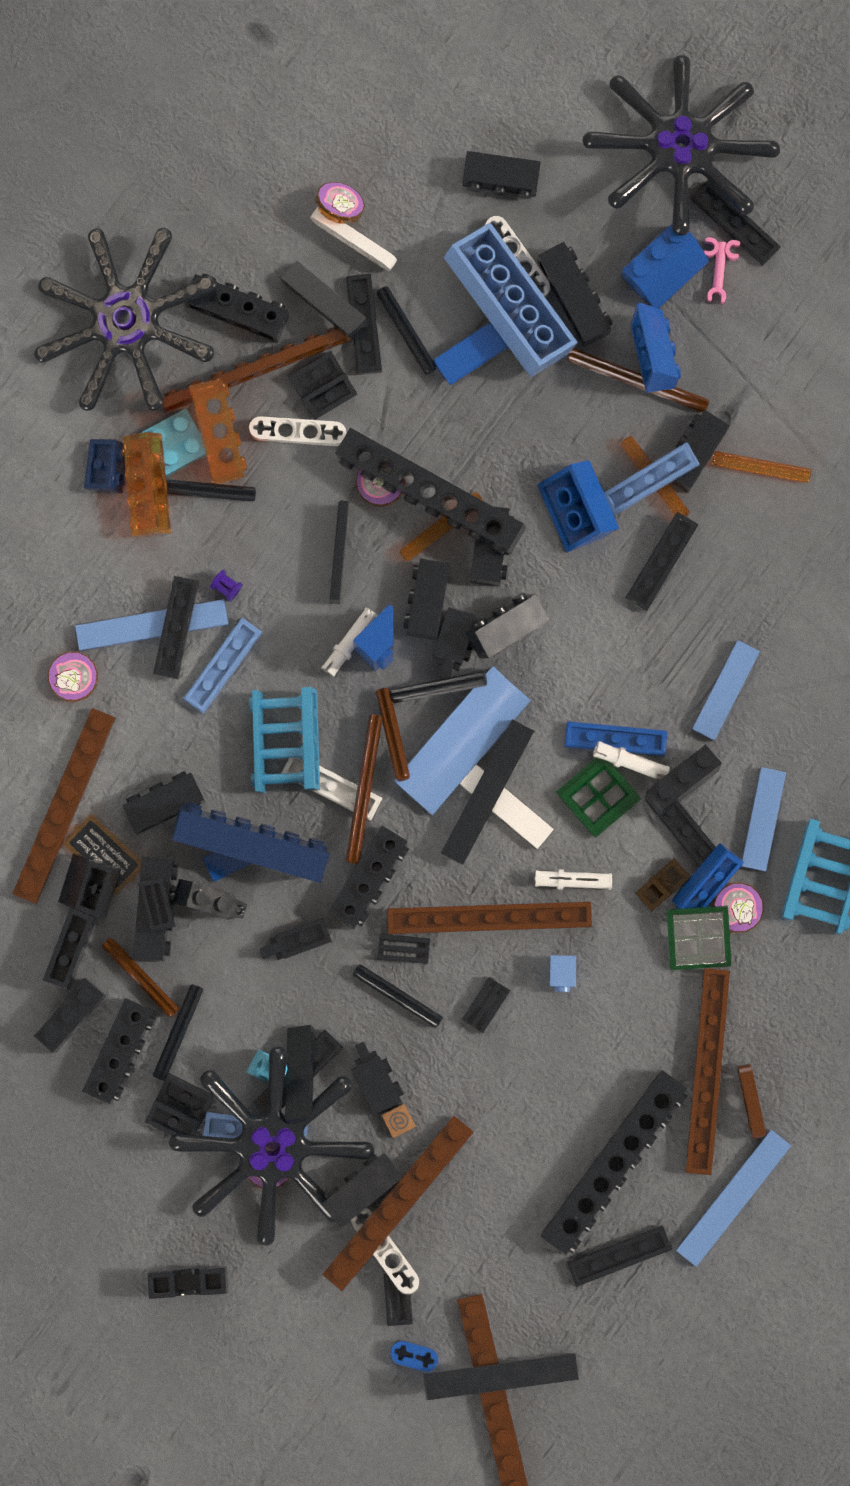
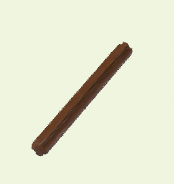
M575 348L568 354V362L645 391L641 373ZM677 387L675 389L649 392L702 413L709 404L708 399Z
M370 714L368 719L346 855V862L351 864H358L360 861L382 725V716Z

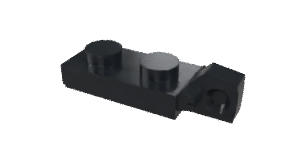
M324 918L275 935V937L270 938L272 944L260 948L263 959L276 955L277 960H281L326 945L332 941Z

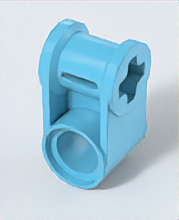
M258 1049L246 1072L267 1082L269 1079V1054Z

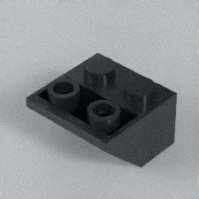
M73 853L58 902L74 910L96 917H106L121 868Z

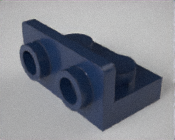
M90 439L84 488L87 490L112 491L122 494L126 481V462L129 457L128 445L116 439Z

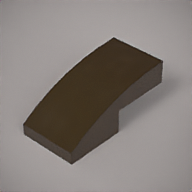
M673 858L635 894L652 912L691 876Z

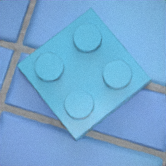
M187 409L142 432L166 477L210 454V450Z

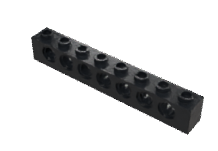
M349 428L335 452L338 459H340L338 463L345 468L352 470L354 467L362 471L360 475L371 482L374 479L383 483L381 487L392 494L398 491L405 495L403 499L414 506L417 503L425 506V511L436 518L439 515L448 519L446 522L448 525L457 530H460L462 527L470 531L468 535L479 542L483 539L491 543L490 548L500 554H503L504 551L511 554L526 529L524 523L352 428ZM369 452L371 454L368 461L359 462L358 458L361 453ZM384 464L392 465V470L388 474L380 473V468ZM405 476L414 477L413 483L409 486L401 485L402 479ZM434 488L435 494L431 498H424V490ZM448 500L457 501V506L453 510L444 509L445 503ZM470 512L479 513V517L475 522L466 521V516ZM499 524L501 529L497 534H489L488 528L490 525Z
M660 1070L540 1236L565 1255L568 1252L572 1254L581 1243V1240L578 1238L585 1230L588 1233L597 1221L593 1217L599 1209L603 1212L612 1200L609 1198V1195L614 1189L620 1190L627 1180L624 1177L625 1173L629 1168L634 1170L641 1161L642 1157L639 1156L644 1147L649 1149L657 1139L654 1135L659 1127L663 1129L672 1118L669 1114L674 1106L679 1108L687 1098V1095L684 1094L687 1090L685 1086L663 1070ZM658 1094H663L668 1099V1104L663 1109H658L654 1104V1099ZM649 1115L652 1118L653 1124L650 1129L644 1130L640 1127L639 1119L641 1116ZM630 1135L636 1137L638 1141L637 1147L631 1151L624 1147V1140ZM614 1156L620 1157L623 1162L622 1168L618 1171H612L609 1168V1160ZM598 1177H604L607 1180L608 1185L603 1192H597L593 1187V1183ZM583 1198H589L592 1201V1209L587 1213L581 1212L578 1208V1203ZM567 1219H574L577 1222L576 1231L570 1234L566 1233L563 1230V1223Z

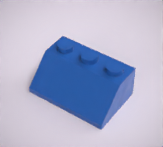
M671 224L622 270L621 277L649 306L659 309L709 263V259L690 232L684 236L676 235L672 230Z
M638 303L630 327L645 391L649 393L675 389L678 379L681 378V370L679 364H675L674 360L676 350L674 342L670 341L668 335L670 333L669 320L664 318L663 310Z
M590 460L570 464L537 484L566 553L602 539L619 529Z
M391 605L386 607L353 639L354 650L375 672L379 668L384 670L393 661L394 611Z

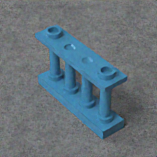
M302 687V694H299L298 697L264 699L262 692L252 690V697L249 698L250 712H253L254 772L251 774V784L255 788V792L266 793V784L301 783L306 790H320L318 700L316 689ZM290 707L302 709V719L299 722L264 724V709ZM300 732L303 735V745H300V747L265 749V734ZM300 757L301 760H304V770H301L300 773L266 774L265 759Z
M809 819L780 918L793 920L794 916L800 914L836 925L834 934L840 935L843 930H848L850 924V916L847 915L850 907V878L847 889L844 891L810 881L809 877H805L807 867L812 868V866L850 876L849 865L815 856L816 853L812 852L814 842L819 843V841L850 850V839L822 832L823 829L819 828L820 821ZM808 890L842 900L840 914L836 915L802 905V902L798 901L800 892Z

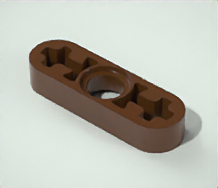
M751 1064L737 1066L751 1136L753 1139L766 1137Z

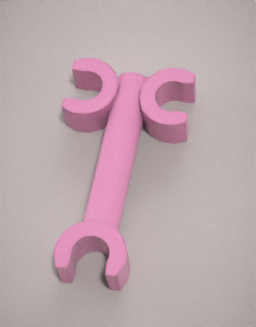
M708 237L705 238L704 244H710L714 249L712 251H704L707 258H712L716 255L713 287L707 294V302L711 303L713 294H719L721 297L720 304H724L726 293L722 287L725 259L727 258L731 261L738 260L739 254H732L729 249L731 247H739L740 242L737 240H731L728 243L717 242L716 239Z

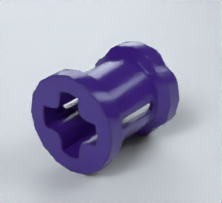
M221 570L210 585L211 589H217L225 595L228 602H231L243 587L241 582L236 583L227 576L225 570Z

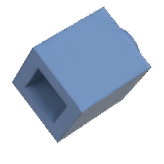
M550 955L549 987H555V992H570V987H576V956Z

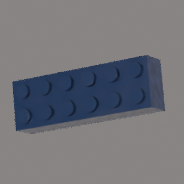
M187 802L186 805H180L172 831V840L321 883L329 857V851L323 845V841L315 838H309V841L299 838V834L291 831H285L284 834L275 831V827L261 823L260 827L254 826L250 823L251 820L236 816L235 820L226 817V813L212 809L211 813L201 809L202 806L195 803Z

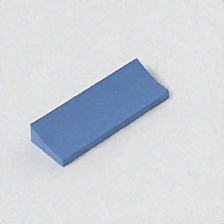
M494 666L486 673L487 685L473 688L408 764L410 778L402 782H398L397 779L394 780V783L432 816L506 731L511 720H515L531 702L527 696L507 680Z

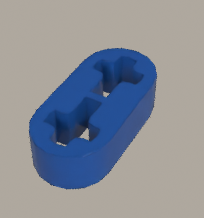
M404 1340L395 1342L391 1347V1358L397 1364L425 1372L432 1371L438 1364L437 1353L429 1347ZM401 1345H404L407 1352L413 1353V1357L404 1356L403 1360L398 1359V1354L394 1351L395 1349H400ZM426 1352H429L434 1362L429 1363L425 1367L422 1360L415 1358L416 1354L425 1356Z

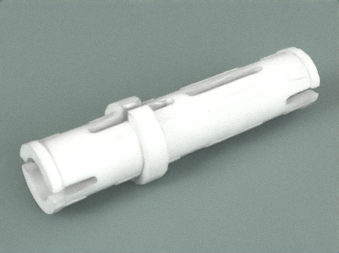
M365 607L339 645L336 644L333 647L334 652L325 664L322 665L321 669L327 674L330 673V676L335 677V674L346 659L349 660L352 657L351 652L354 650L353 639L378 615L373 611L370 612V609Z
M600 741L595 746L594 757L612 762L618 768L623 766L658 780L669 773V766L626 752L625 748L620 747L618 749Z
M558 869V872L536 870L535 886L557 887L563 890V887L611 890L612 873L564 872V869Z

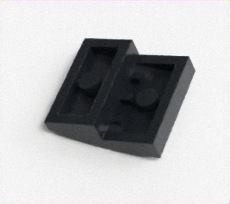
M328 351L288 375L289 380L314 420L357 395L332 351Z
M169 1073L150 1109L145 1123L171 1136L174 1134L196 1135L214 1096Z

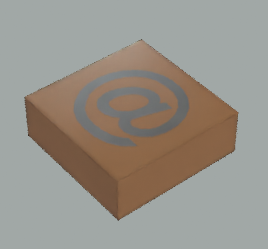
M405 1104L382 1115L393 1138L416 1127Z

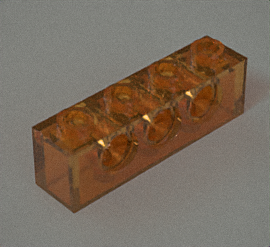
M220 378L189 385L212 482L219 484L245 477L243 471H247L244 456L239 455L238 447L241 446L238 431L234 432L232 422H235L233 408L228 407L226 398L229 397L227 383H222ZM211 399H217L220 404L219 410L215 413H210L207 409V404ZM222 423L226 431L222 437L217 438L213 434V428L216 424ZM224 448H228L231 451V458L227 462H222L219 458V453Z
M144 432L123 436V454L126 467L125 478L128 488L127 501L130 509L132 536L151 537L170 534L171 526L162 434Z

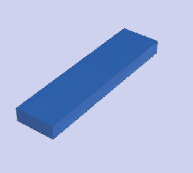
M567 721L564 747L594 750L597 742L600 741L618 749L620 747L625 748V751L631 754L665 757L668 731Z

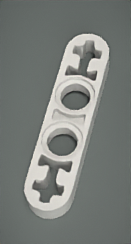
M317 207L311 215L310 219L316 225L383 269L390 271L396 263L397 259L391 253L324 209Z
M500 216L490 217L485 225L488 223H494L496 226L502 225L500 232L505 237L503 241L516 244L517 252L514 253V256L519 263L527 262L531 265L532 270L528 275L530 278L535 274L538 275L534 280L539 286L544 285L542 294L546 298L550 292V284L508 223Z
M256 417L249 425L251 436L255 440L266 442L339 446L346 435L344 425L335 421ZM259 423H263L265 428H272L271 423H276L274 427L275 436H271V431L267 430L263 431L262 435H258L254 427H258ZM283 424H288L293 428L292 434L288 437H282L278 432L279 427ZM307 426H314L317 428L318 433L316 437L309 439L304 436V429ZM321 426L325 427V432H333L334 428H338V431L343 434L338 436L337 440H333L332 435L324 434L325 440H321Z
M367 1208L360 1212L363 1216L368 1214L369 1217L373 1214ZM357 1216L351 1220V1223L356 1232H358L359 1229L363 1226L362 1223L359 1225L356 1224L358 1220ZM388 1236L384 1245L379 1247L373 1255L397 1289L403 1294H412L419 1287V1278ZM390 1254H395L400 1259L399 1266L394 1269L388 1268L385 1264V1259ZM404 1265L408 1269L403 1271L406 1277L414 1278L412 1282L413 1288L411 1289L407 1286L401 1287L403 1279L400 1275L397 1278H394L392 1275L399 1272Z

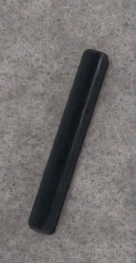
M388 286L380 288L377 291L378 298L424 374L428 375L436 370L434 361Z
M158 479L157 491L164 494L252 502L256 498V489L254 487Z
M480 671L393 688L390 690V699L393 703H399L487 685V676L485 672Z
M359 964L354 970V977L434 1028H437L441 1023L443 1017L368 968Z
M191 984L153 1073V1077L161 1081H165L203 993L202 987Z

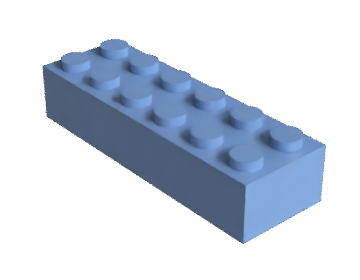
M488 223L450 247L444 259L530 377L535 376L572 351L578 342L491 223Z

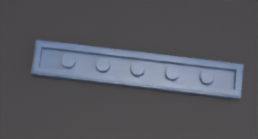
M224 599L194 605L189 632L229 625ZM167 609L76 625L79 651L159 638L162 634Z
M770 1129L766 1137L759 1143L681 1242L676 1251L697 1267L791 1145Z

